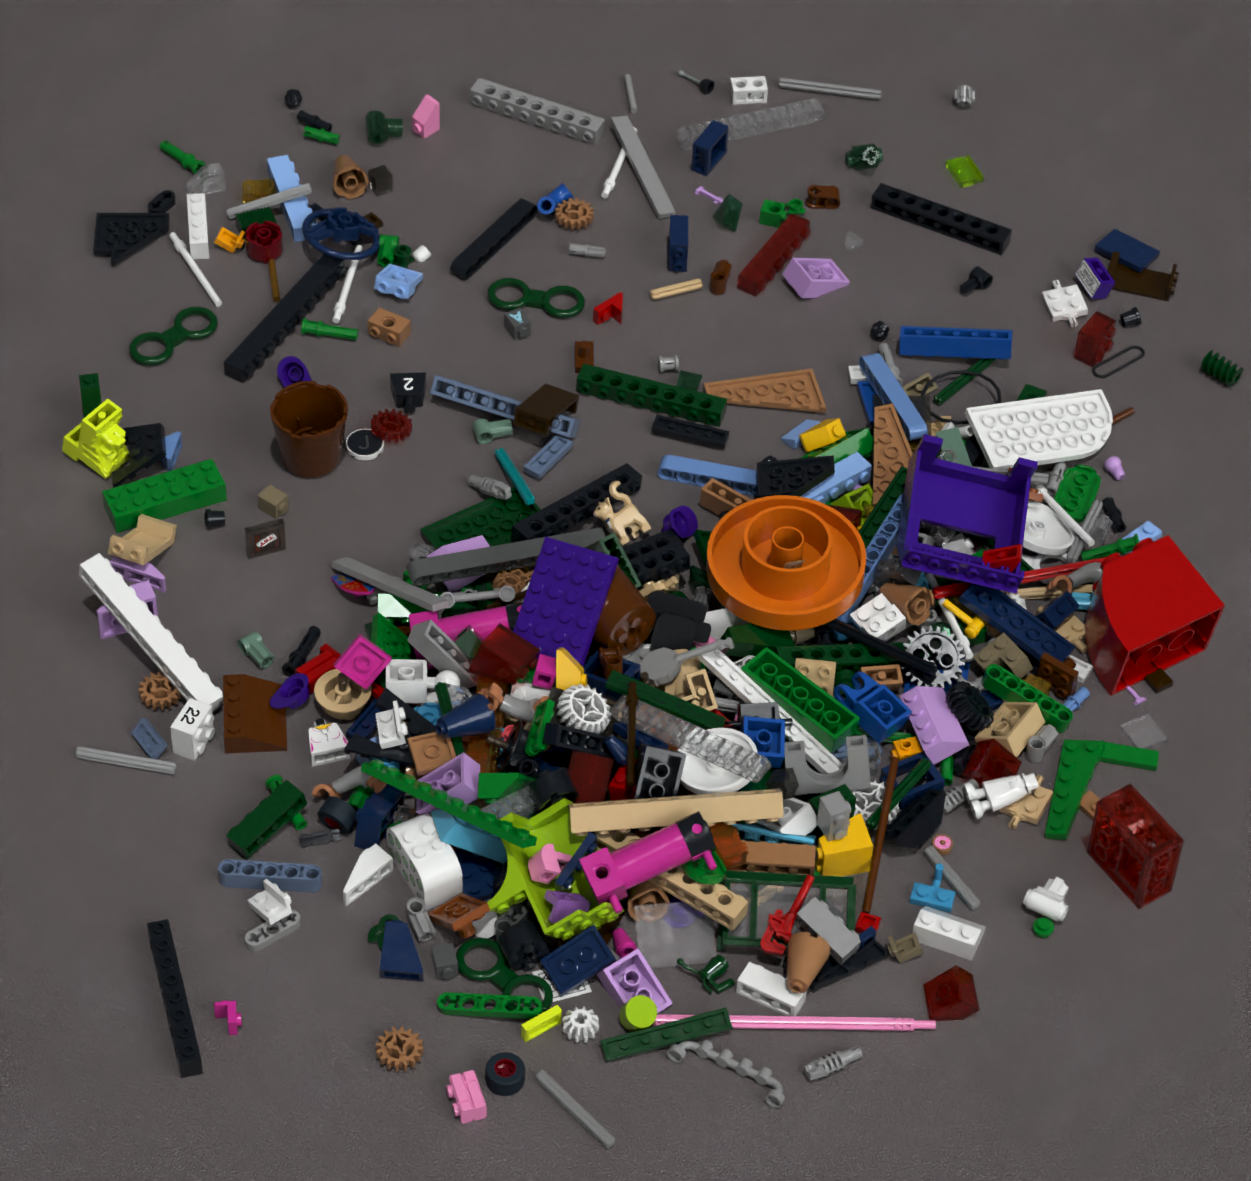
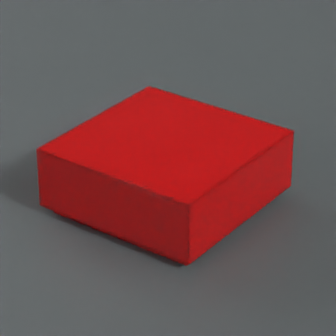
M861 912L855 926V932L861 934L872 926L877 933L881 917Z

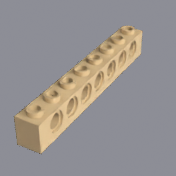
M609 830L607 834L594 833L597 836L598 849L601 850L607 847L609 853L641 839L635 833H620L618 830ZM681 865L647 880L732 931L747 915L748 901L743 896L736 895L722 884L709 885L699 883L691 879Z

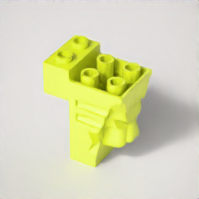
M105 400L82 419L79 425L64 436L62 451L76 462L80 459L103 478L107 479L112 475V472L118 470L129 460V451L126 445H124L126 432L118 425L122 418V409L111 400Z

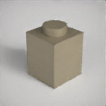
M271 484L258 495V509L275 519L287 512L289 508L288 495Z

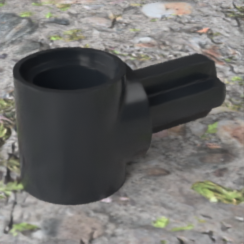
M976 266L970 272L969 280L960 285L959 288L963 294L969 293L974 288L987 289L993 281V276L981 267Z

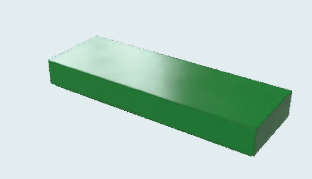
M1104 742L1105 748L1099 760L1100 762L1152 771L1157 770L1159 751Z

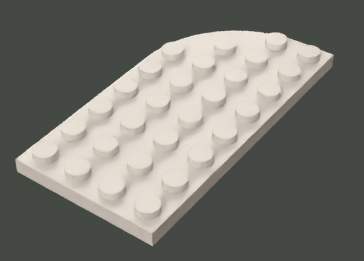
M1102 389L966 408L964 412L989 467L1008 470V467L1012 468L1019 457L1037 461V465L1091 456L1099 451L1107 442L1113 423L1111 408Z

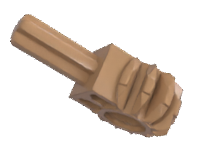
M520 569L510 573L503 571L502 574L498 573L492 587L502 588L505 585H510L515 589V594H517L530 582L534 569L527 573H523Z

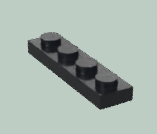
M656 415L651 428V433L725 449L730 431Z

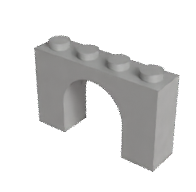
M866 735L846 737V762L838 771L829 774L815 772L807 765L804 741L785 742L784 757L788 795L822 794L843 784H846L849 790L871 788Z

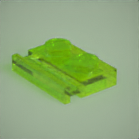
M966 155L965 158L961 156L946 160L945 166L960 188L977 184L978 181L984 182V175L969 155Z

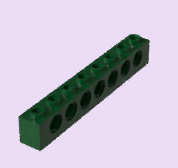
M584 363L576 381V392L717 427L721 426L726 414V398Z
M897 642V643H890V644H892V645H894V646H896V647H898V648H900V649H902V650H906V649L903 647V643H908V644H910V643H909V642ZM862 643L776 647L774 652L794 668L796 658L836 662L835 673L846 669L856 673L861 667L900 664L901 668L905 665V663H900V661ZM922 644V647L929 654V661L933 660L935 662V657H932L926 645ZM915 652L913 654L919 658H924V655L921 652ZM901 670V674H906L908 672V670Z

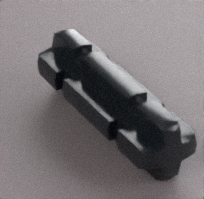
M338 828L330 829V832L324 830L313 832L311 835L307 833L299 836L301 847L310 846L311 843L312 845L328 843L329 840L334 842L341 839Z

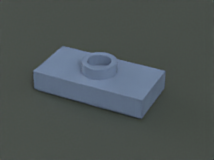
M142 717L131 732L150 758L158 759L168 746L147 718Z

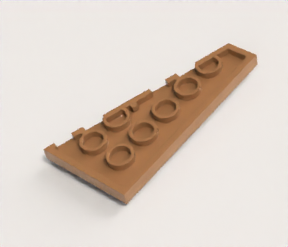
M812 368L703 383L704 393L726 398L727 404L826 413V405Z
M893 403L874 408L872 509L876 506L900 467L903 466L908 469V462L913 454Z

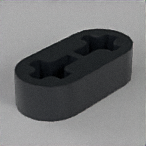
M170 190L162 191L148 203V213H166L176 204L175 193Z

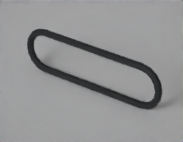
M1130 346L1095 365L1092 369L1093 374L1099 378H1106L1143 358L1145 351L1140 346ZM1137 348L1142 351L1141 356L1106 375H1099L1095 372L1097 367L1130 349Z

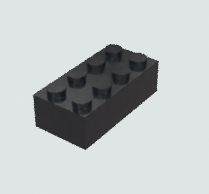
M640 743L635 762V785L629 787L627 800L677 796L686 754L676 750ZM652 827V830L641 832L652 834L661 829L660 827ZM632 828L631 830L639 831V828Z

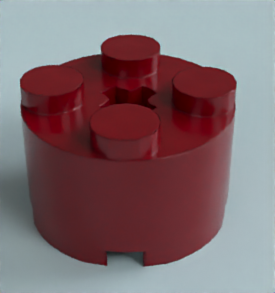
M264 221L262 224H258V222L251 224L246 229L247 255L264 264H268L270 259L278 258L283 251L282 232L279 225L271 221Z

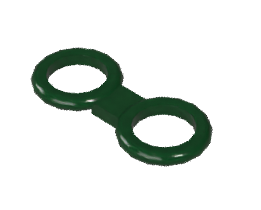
M503 278L492 283L488 289V299L491 304L503 310H515L525 305V307L544 309L550 315L558 318H569L576 316L585 306V298L582 293L570 286H555L547 291L530 289L526 283L519 279ZM513 286L519 288L523 292V296L517 301L505 302L497 298L495 293L501 287ZM568 294L577 300V304L573 308L560 310L553 307L549 301L555 295Z
M196 306L183 309L176 315L174 326L162 333L145 332L135 337L129 346V353L140 364L158 365L171 357L174 348L187 341V339H203L210 336L218 326L217 317L211 310L204 307ZM191 315H202L210 321L209 326L200 331L187 330L181 323L186 317ZM150 340L159 341L166 347L163 353L155 357L143 356L137 351V348L141 343Z
M480 937L466 941L457 950L458 970L463 976L476 981L489 980L492 985L502 992V995H511L512 991L520 985H535L544 993V1000L542 1001L543 1012L547 1011L552 1005L553 992L546 980L536 975H517L505 965L506 959L499 943ZM483 947L492 950L496 954L497 963L489 970L475 971L465 964L464 957L468 951ZM509 1003L506 1006L508 1011H513L517 1008L515 1003Z

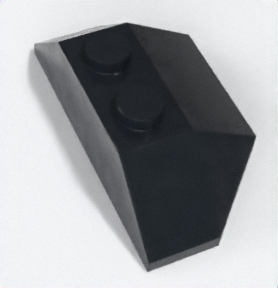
M929 789L924 792L925 795L916 798L906 805L897 814L896 819L886 826L883 843L916 849L920 847L942 823L946 797L945 791Z

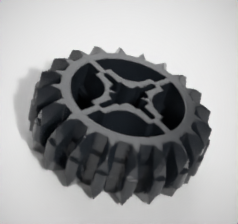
M959 681L950 687L946 693V701L955 718L972 732L978 733L986 727L988 728L994 721V714L992 708L988 705L989 702L985 700L980 691H977L975 686H971L970 683L965 681Z

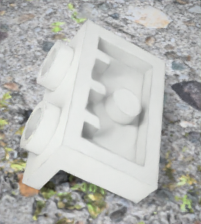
M397 700L393 701L394 709L375 713L381 749L406 744L405 735H408L406 723H403V719H406L403 707H399Z
M268 879L263 880L265 890L257 893L247 901L252 910L272 925L292 913L290 907L292 901L286 892L283 893L275 883L272 884Z

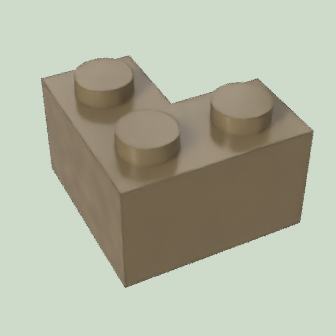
M1004 632L973 656L977 667L983 674L991 664H997L1007 669L1020 679L1033 669L1028 657Z

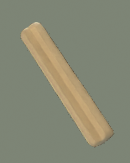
M694 279L653 289L650 291L651 299L657 300L702 288L701 279Z

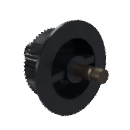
M521 720L515 723L506 741L495 738L492 735H488L486 739L487 743L502 749L496 773H503L504 770L511 773H520V764L524 760L535 758V756H528L525 752L530 731L522 728Z

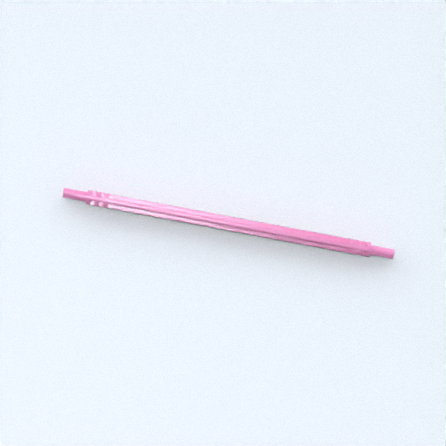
M657 1014L652 1027L695 1015ZM729 1015L734 1029L877 1031L936 1029V1020H914V1018Z

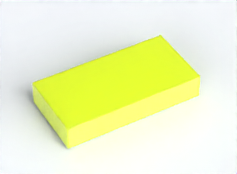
M556 1005L521 1024V1038L524 1042H528L560 1024L562 1021V1009Z

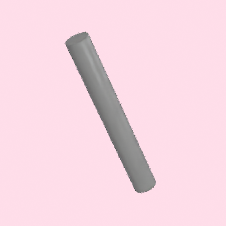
M626 74L624 75L630 111L634 114L638 110L631 76Z

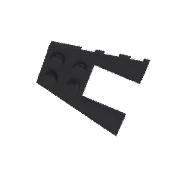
M385 688L376 701L375 707L382 711L394 709L393 701L397 700L399 707L404 708L406 719L403 720L409 723L407 725L408 735H405L406 744L394 746L392 749H381L380 744L354 733L345 746L344 753L360 754V757L369 759L370 757H375L387 763L394 761L401 763L402 766L415 768L407 738L436 732L435 725Z
M826 901L829 911L834 916L838 915L842 918L843 913L829 901ZM873 939L842 965L830 955L809 988L812 991H816L879 962L889 956V951ZM787 954V956L785 957V959L783 960V966H784L786 969H787V957H788V954Z

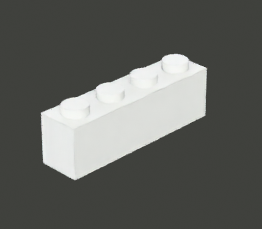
M205 193L187 194L191 257L193 259H209Z

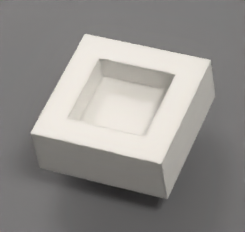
M860 365L848 366L850 384H857L858 381H867Z

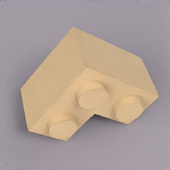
M706 669L685 674L690 695L680 699L708 711L718 708Z

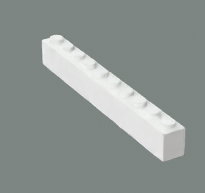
M98 553L81 563L79 567L81 579L187 701L191 698L211 705L212 712L221 707L223 700L221 689L213 685L208 674L200 670L195 659L187 655L182 644L174 640L172 633L161 625L159 618L148 610L147 604L136 596L134 589L131 586L128 587L119 572H115L109 560L103 558Z

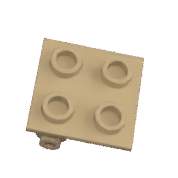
M796 658L795 669L833 697L836 662Z

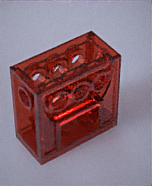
M1130 783L1097 801L1086 853L1138 909H1141L1172 891L1184 840Z

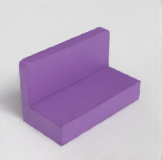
M547 890L544 896L547 901L554 905L548 919L551 923H557L577 910L588 912L591 905L587 899L578 893Z

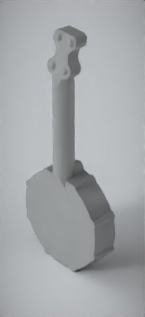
M730 637L725 640L716 639V642L680 654L665 647L648 652L641 661V673H648L651 685L666 684L677 676L683 661L717 649H733V640Z

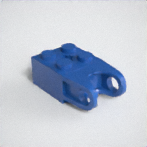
M856 672L853 675L852 683L855 689L845 684H839L834 688L836 700L860 717L858 725L878 744L904 727L912 713L884 684L881 686L864 672ZM858 677L863 680L864 686L858 681ZM840 690L844 692L846 698L840 694Z

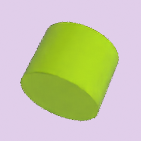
M644 995L634 996L625 1002L619 1012L621 1024L631 1032L649 1027L657 1017L655 1003Z

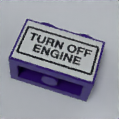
M1084 258L1075 272L1076 277L1091 299H1106L1115 284V281L1099 258Z

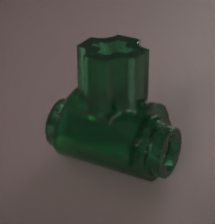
M376 110L367 113L365 117L369 140L373 144L383 143L388 137L402 136V119H388L384 113Z
M874 143L851 146L852 150L845 153L846 165L854 168L855 171L877 168L878 164L883 161L882 150Z

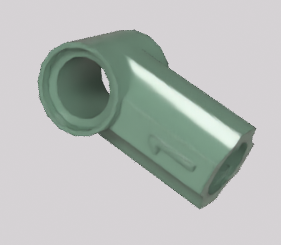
M479 419L472 426L477 442L480 444H487L496 437L513 435L510 419L493 422Z
M253 631L237 640V645L242 654L245 656L249 655L260 668L266 669L270 667L275 660L274 655L264 645L262 637L257 631Z

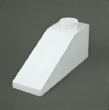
M377 844L365 849L359 856L343 890V904L345 906L349 905L393 871V858Z

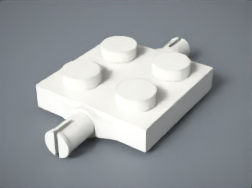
M1054 280L1052 282L1054 289L1042 292V298L1053 322L1068 320L1071 328L1077 327L1078 323L1075 318L1088 315V308L1077 284L1061 287L1059 280Z

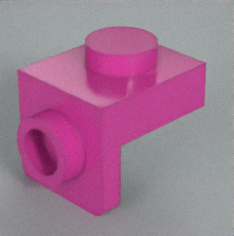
M224 1000L215 1002V1018L228 1017L229 1036L238 1035V1026H242L241 1013H237L236 1001Z

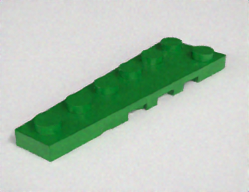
M1064 739L1045 831L1046 839L1067 840L1076 814L1080 809L1083 795L1086 794L1088 783L1094 775L1095 766L1098 765L1104 751V741Z

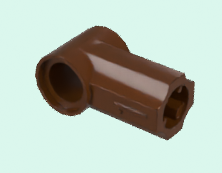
M721 259L719 262H716L714 271L710 274V292L715 295H721L726 291V284L732 269V265L727 260Z

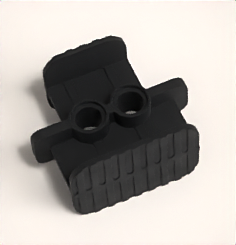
M654 591L649 595L647 602L653 608L656 615L651 637V645L655 650L665 647L671 650L687 649L689 651L693 641L699 643L708 642L711 625L704 622L706 607L703 603L662 591Z

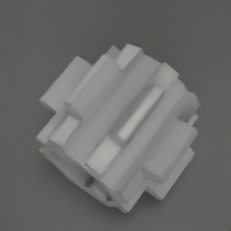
M968 85L957 87L954 93L956 105L971 106L975 99V91H972V87Z

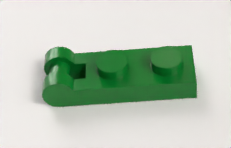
M549 698L537 705L525 747V752L530 757L547 748V744H543L542 740L546 723H550L554 715L553 708L555 702Z

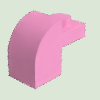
M546 844L529 858L528 868L531 880L545 884L550 883L561 874L572 858L571 855L556 852L553 844Z

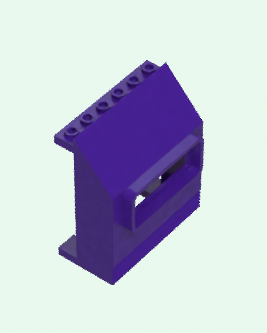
M924 434L908 462L897 539V550L901 566L1017 594L1018 586L1024 579L1025 572L1020 571L1021 561L1012 573L1009 572V567L1005 570L1004 566L996 569L990 568V563L984 565L985 562L982 561L981 557L919 543L920 522L993 539L995 540L994 549L1021 544L1023 549L1031 477L1037 469L1038 462L1019 457L1009 474L1003 475L937 459L935 457L942 447L943 438Z

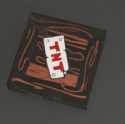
M282 518L245 528L246 555L248 559L286 550L285 523Z

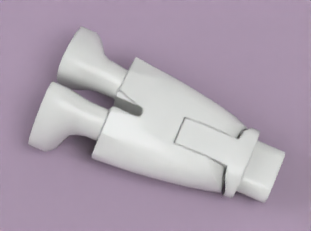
M1023 773L1021 776L1013 775L982 782L983 788L980 789L974 788L968 782L963 784V788L971 811L977 820L982 818L985 811L991 809L995 812L1027 794H1031V790L1039 788L1034 773L1028 775ZM985 797L987 798V800H985V801H978V800L983 799V798H985Z

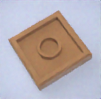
M437 732L407 738L417 776L428 774L456 757L451 738H443Z

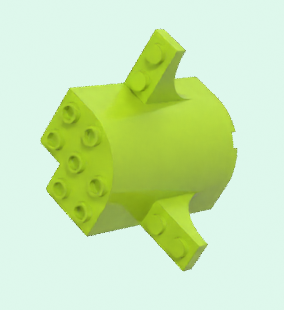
M565 798L530 819L512 812L499 819L513 823V826L518 829L528 830L529 834L537 837L535 846L520 848L501 838L507 853V873L500 890L487 904L491 912L502 914L507 912L513 904L521 903L528 897L544 934L568 940L575 935H579L592 925H595L599 930L601 928L600 925L616 920L619 917L618 915L623 913L624 910L620 913H615L611 903L608 902L598 905L582 870V872L575 874L573 885L569 890L565 889L564 892L578 893L591 903L588 912L577 910L557 923L548 921L554 905L547 901L544 896L547 890L556 891L555 881L559 875L548 884L532 881L528 861L532 855L546 844H553L556 852L573 857L587 837V835L577 836L575 833H571L568 804L574 803Z

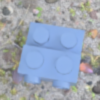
M389 264L376 275L374 289L384 294H394L398 298L408 299L415 293L416 285L423 280V273Z

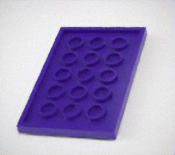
M545 537L506 652L538 662L540 654L556 658V650L564 647L583 667L619 558Z

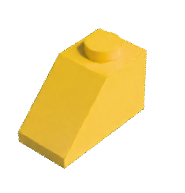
M834 418L820 422L801 433L799 437L805 452H810L834 443L846 436L840 418Z
M564 647L558 648L556 650V691H564L570 686H577L580 683L583 687L586 686L587 674H584V668Z

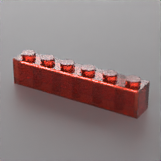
M791 213L738 275L737 289L755 297L761 291L763 292L767 283L774 279L778 270H782L785 262L792 258L794 251L801 247L805 239L809 238L811 234L810 221Z

